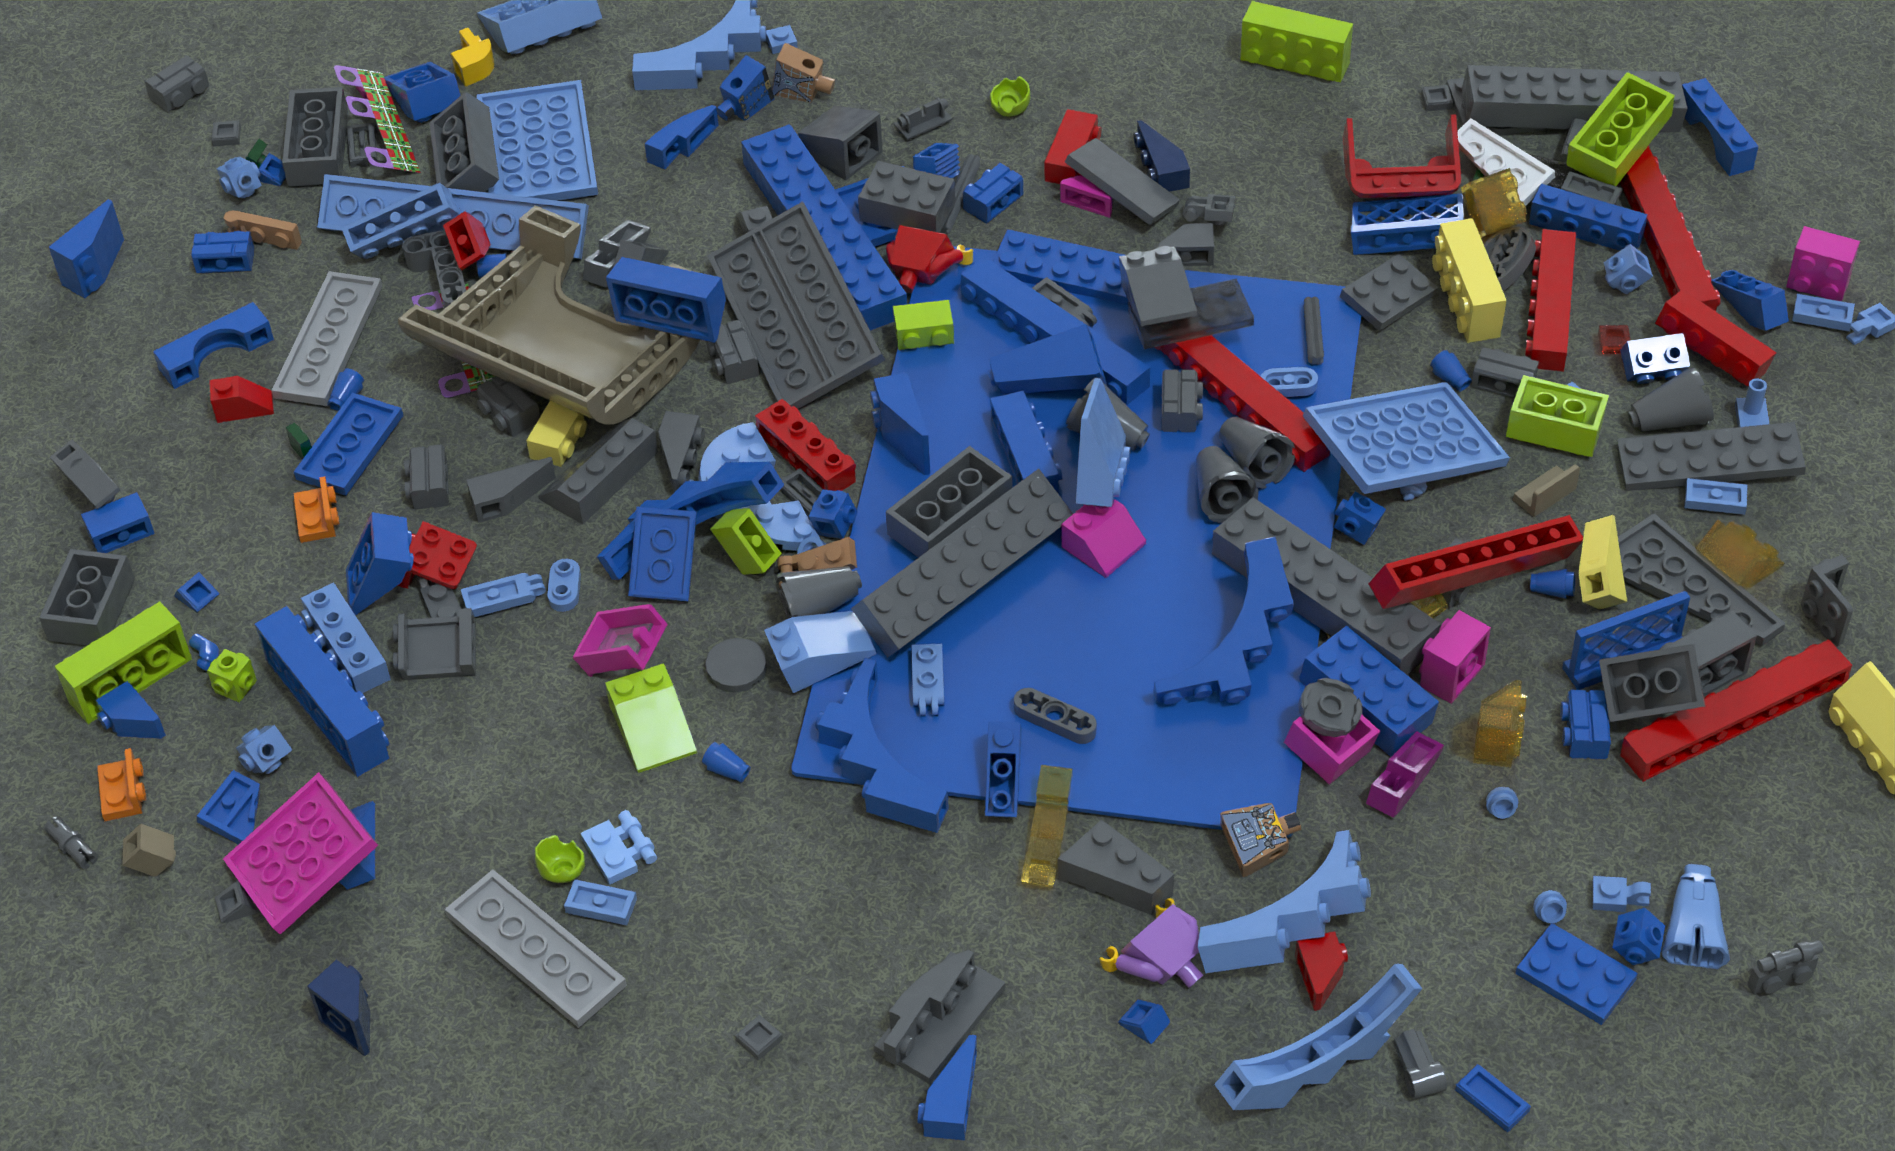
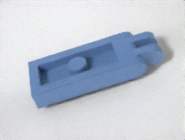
M527 573L461 589L465 608H471L474 617L531 603L535 600L536 596L546 592L542 576L539 574L529 576Z
M942 644L911 645L913 706H919L920 716L926 715V705H932V715H939L938 705H944Z

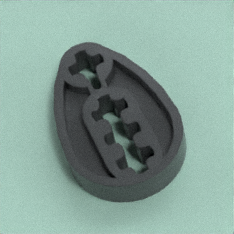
M1522 227L1503 229L1492 235L1484 244L1503 291L1523 274L1536 252V244L1530 232Z

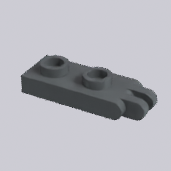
M1044 278L1032 287V289L1088 326H1094L1097 323V319L1088 305L1049 278Z

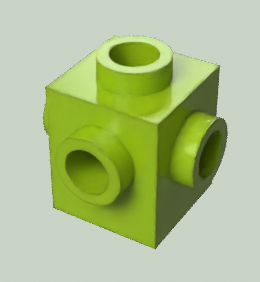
M224 649L219 657L211 662L207 670L214 692L239 703L257 681L251 660L243 653L236 654L227 649Z

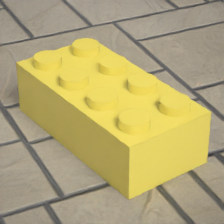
M1473 218L1441 223L1439 235L1435 236L1436 255L1432 256V264L1434 270L1439 271L1441 276L1440 284L1443 292H1447L1449 296L1450 311L1455 312L1457 316L1459 333H1464L1467 343L1499 338L1501 336L1507 300Z

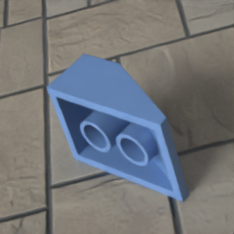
M853 611L791 617L764 630L793 693L863 661L864 658L877 654L865 627Z

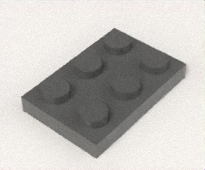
M1397 254L1343 288L1340 298L1380 331L1437 294L1439 287L1400 254Z

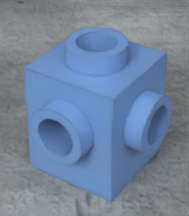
M235 157L216 168L223 190L238 198L249 197L255 193V189L262 186L258 179L261 176L260 171L254 162L251 163L241 157Z
M1631 244L1603 262L1607 283L1613 289L1617 288L1624 294L1630 293L1653 277L1647 256Z
M275 725L264 726L260 730L257 728L252 729L241 738L243 743L236 747L240 754L238 759L247 771L252 770L253 773L265 771L266 774L277 769L282 764L280 759L292 751Z

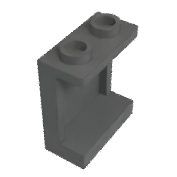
M471 608L459 609V616L407 619L405 613L398 614V624L393 625L394 642H398V652H393L394 670L399 671L403 680L476 675V619Z

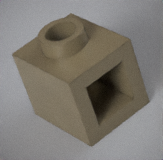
M140 824L123 839V866L155 877L167 867H170L175 860L176 851L174 850V835Z

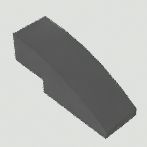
M627 219L599 240V250L584 260L583 280L607 288L606 276L613 269L621 239L645 242L651 233V227Z

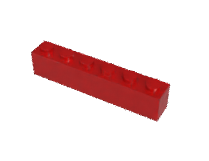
M1542 229L1541 240H1535L1536 252L1534 257H1539V260L1534 259L1532 276H1536L1537 280L1532 279L1530 296H1535V299H1530L1528 316H1534V319L1528 320L1527 336L1532 337V340L1526 341L1525 356L1539 361L1538 369L1564 372L1568 347L1576 232Z

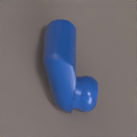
M198 633L190 638L189 646L199 652L200 658L197 660V666L207 671L211 662L219 657V648L216 644Z

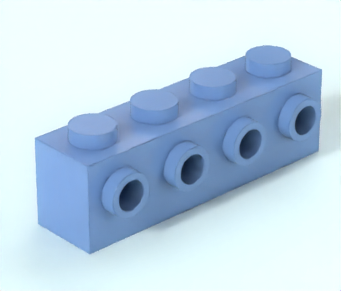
M438 183L341 228L350 252L360 258L368 259L378 255L379 250L383 248L401 245L404 242L403 239L427 233L428 228L434 225H444L452 220V217L459 215L450 190L441 183Z
M334 582L301 598L304 610L300 614L308 628L314 627L315 631L313 633L318 637L322 647L326 646L328 649L326 653H331L337 666L341 669L339 672L345 671L355 692L361 691L364 693L391 680L386 661Z

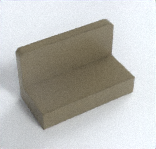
M1574 464L1563 471L1556 465L1515 492L1513 501L1531 516H1537L1577 489L1580 467Z

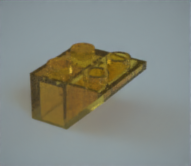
M1510 168L1474 180L1461 187L1470 219L1473 218L1481 238L1516 227L1527 221L1525 217L1527 213L1526 207L1520 201L1517 192L1518 182L1511 173Z
M1717 520L1696 547L1698 551L1737 584L1748 588L1753 587L1785 564L1777 557L1780 552L1767 542L1762 544L1755 539L1758 534L1745 524L1740 526L1733 520L1729 523Z
M1514 680L1481 701L1473 763L1511 768L1513 756L1519 757L1525 722L1523 713H1525L1527 694L1521 693V680Z

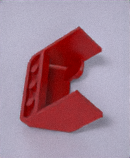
M1456 114L1450 115L1445 132L1447 156H1436L1428 162L1427 166L1372 168L1368 161L1355 159L1352 118H1347L1343 132L1345 176L1351 191L1360 198L1436 196L1455 193L1461 183Z

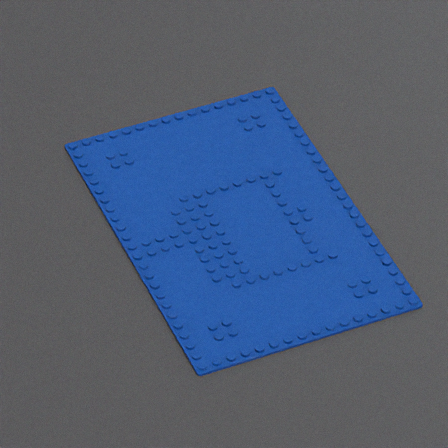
M965 248V251L973 249V263L969 265H961L959 263L952 265L939 275L932 284L916 282L909 304L949 300L954 327V344L903 350L897 349L891 375L908 372L928 432L930 474L924 475L883 439L880 428H877L857 507L856 518L850 538L855 541L857 568L852 569V571H858L862 587L858 588L859 595L834 609L831 613L852 611L851 608L918 559L916 555L887 535L886 510L968 446H971L1012 476V488L1018 484L991 419L990 398L1002 396L1003 394L997 385L992 386L989 379L988 370L992 369L989 358L1033 342L1028 341L1022 334L1013 328L1007 327L1000 319L992 314H988L982 307L973 301L967 300L961 294V273L983 257L993 262L997 251ZM1185 270L1197 309V316L1190 318L1259 376L1268 369L1308 367L1317 373L1318 384L1314 393L1307 396L1286 397L1302 412L1305 411L1306 407L1344 401L1351 398L1361 315L1340 298L1341 291L1346 286ZM1023 282L1031 288L1035 286V284ZM1069 292L1092 309L1097 323L1089 327L1150 367V387L1127 405L1148 425L1147 432L1150 433V436L1142 449L1137 447L1134 451H1130V461L1127 464L1120 497H1114L1115 500L1125 506L1146 539V545L1105 578L1062 548L1061 526L888 658L867 631L877 653L868 658L876 660L878 680L871 697L869 713L877 737L888 753L906 770L926 782L948 790V796L986 800L988 721L1020 722L1019 805L1223 830L1220 825V813L1224 811L1272 803L1278 818L1293 812L1296 813L1303 760L1284 741L1292 723L1301 716L1299 713V699L1306 685L1299 678L1305 657L1318 648L1319 627L1294 610H1292V615H1289L1285 620L1279 622L1266 620L1273 643L1271 655L1259 662L1245 660L1252 686L1250 696H1246L1240 702L1229 703L1228 700L1219 702L1217 691H1213L1207 697L1195 698L1194 696L1182 698L1178 703L1167 705L1164 702L1156 703L1153 693L1154 681L1177 675L1196 665L1214 651L1232 630L1243 607L1247 589V578L1212 554L1213 530L1222 523L1212 521L1201 509L1196 467L1198 453L1209 446L1221 448L1233 459L1221 441L1219 431L1227 419L1238 416L1232 414L1221 401L1213 398L1203 387V399H1197V403H1203L1202 421H1197L1195 432H1181L1180 430L1177 432H1163L1161 430L1162 374L1165 369L1178 370L1179 372L1183 369L1174 365L1170 358L1161 350L1154 348L1150 342L1151 325L1141 326L1131 305ZM1315 296L1319 299L1324 362L1320 365H1311L1308 362L1303 306L1306 297L1312 298ZM1085 388L1025 393L1027 400L1034 403L1036 421L1042 422L1045 432V443L1050 442L1052 446L1054 464L1059 463L1063 479L1059 481L1058 494L1074 514L1085 505L1076 504L1080 433L1068 429L1066 423L1078 398L1082 399L1088 392L1084 390ZM1331 452L1330 456L1305 472L1296 465H1292L1289 473L1280 482L1275 484L1272 481L1266 484V488L1257 487L1258 501L1331 549L1342 465ZM942 644L944 705H938L939 715H932V705H926L925 716H920L919 706H913L911 645ZM863 661L812 684L791 767L794 776L864 785V783L843 777L842 764L838 762L841 749L821 744L819 730L815 727L819 713L825 711L829 701L839 703L842 693L844 691L848 692L851 686L853 671L855 668H860ZM1033 688L1090 713L1096 719V737L1089 743L1079 744L1018 717L1014 711V695L1020 689ZM1052 711L1047 714V717L1051 720H1059L1064 716L1058 711ZM1084 725L1082 728H1077V730L1088 728V726ZM1293 833L1287 835L1286 837H1287V838L1292 837V836H1293Z

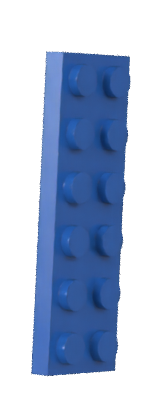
M1007 229L993 263L1020 281L1036 285L1047 277L1068 292L1131 305L1121 286L1119 256H1125L1124 254Z

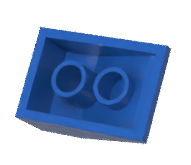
M432 62L384 77L390 93L405 115L417 122L430 120L432 118L431 115L442 112L461 96L455 74Z
M106 200L49 246L61 285L83 298L98 290L105 282L124 241L111 200Z
M908 372L875 378L874 391L870 392L873 409L876 408V411H871L874 428H880L883 439L924 475L930 474L928 432Z
M371 513L346 568L348 605L355 615L399 585L406 572L411 571L414 556L409 551L412 533L408 530L407 518Z

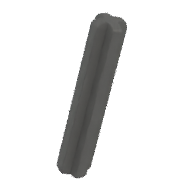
M1315 296L1312 298L1306 297L1303 306L1308 362L1311 365H1320L1324 362L1319 299Z

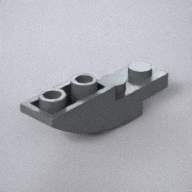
M966 950L937 964L917 979L899 997L889 1011L892 1031L884 1041L886 1061L898 1065L904 1055L908 1056L915 1045V1037L920 1030L924 1031L928 1027L932 1016L943 1020L948 1010L953 1011L960 999V992L965 985L969 986L976 976L977 968L974 962V952Z

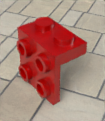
M423 521L417 534L412 533L409 551L414 556L412 569L406 572L402 582L397 586L408 589L412 579L417 575L447 588L456 589L476 551L477 544L470 539Z

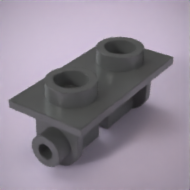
M938 97L924 104L922 111L917 107L906 113H901L900 117L897 118V122L893 124L906 140H909L948 123L953 118L945 111L948 108L946 99Z

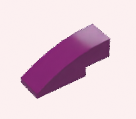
M1416 731L1388 760L1386 770L1371 784L1366 804L1394 818L1427 776L1443 751L1444 745Z

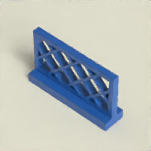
M1463 193L1354 202L1351 226L1353 255L1436 248L1435 236L1439 235L1440 224L1464 220ZM1448 204H1456V205H1454L1453 207H1451L1450 209L1447 208V207H1444L1445 205H1448ZM1424 206L1427 207L1426 209H1424V210H1422V211L1416 209V208H1418V207H1424ZM1391 209H1400L1395 213L1389 211ZM1371 211L1367 216L1359 212ZM1434 212H1438L1441 214L1436 218L1431 216V214H1433ZM1407 214H1410V215L1413 216V217L1410 218L1409 220H1406V219L1402 218V217H1404V216L1407 215ZM1380 216L1386 218L1381 222L1375 220Z
M1686 591L1577 630L1571 659L1563 661L1562 669L1576 689L1580 690L1603 681L1599 663L1600 659L1659 650L1664 644L1682 638L1690 596ZM1635 629L1626 638H1624L1631 630ZM1593 637L1587 644L1585 643L1586 639ZM1605 639H1607L1599 648H1597Z

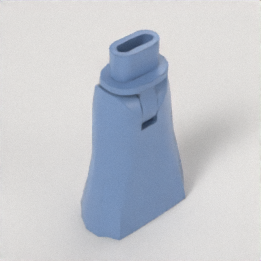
M1688 864L1684 868V874L1680 877L1671 918L1662 946V957L1668 963L1719 969L1730 960L1721 918L1719 893L1715 879L1711 876V868L1708 866Z

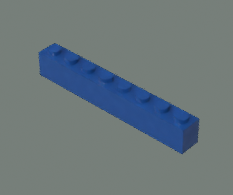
M986 257L981 258L961 273V294L967 300L973 301L982 307L988 314H992L1000 319L1007 327L1013 328L1022 334L1030 342H1036L1085 324ZM1088 326L1094 337L1107 383L1106 386L1128 405L1150 387V367Z

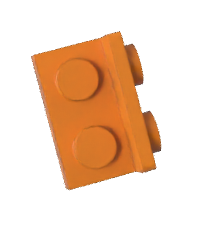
M325 476L319 477L321 488L293 493L298 534L301 543L335 537L334 525H340L337 508H332V504L337 503L334 486L328 487Z
M129 748L125 749V760L97 766L101 811L104 822L142 814L141 802L146 801V792L143 782L139 783V777L144 776L141 759H135L132 749Z

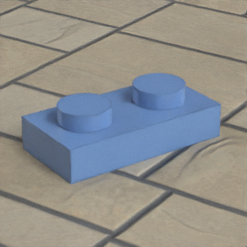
M1797 294L1792 321L1850 332L1855 304Z
M1687 478L1685 485V508L1745 515L1747 508V485Z
M574 879L564 908L565 913L627 926L637 901L636 892Z

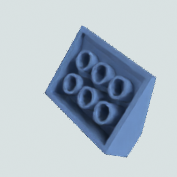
M511 0L477 12L479 19L499 48L507 53L510 52V54L523 52L525 47L534 44V46L545 44L549 41L548 38L556 35L557 37L567 36L572 33V29L578 27L582 29L592 27L596 24L595 21L602 19L597 0Z
M1101 378L1094 379L1081 418L1076 504L1112 507L1114 497H1120L1127 464L1130 461L1131 447L1125 446L1126 435Z

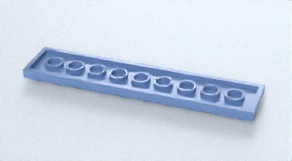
M324 174L317 228L343 232L342 226L431 186ZM448 188L459 214L466 211L483 223L491 244L489 249L512 252L520 246L519 218L536 205L581 224L579 240L573 259L582 260L589 205ZM434 225L428 228L427 233L444 231L443 225Z

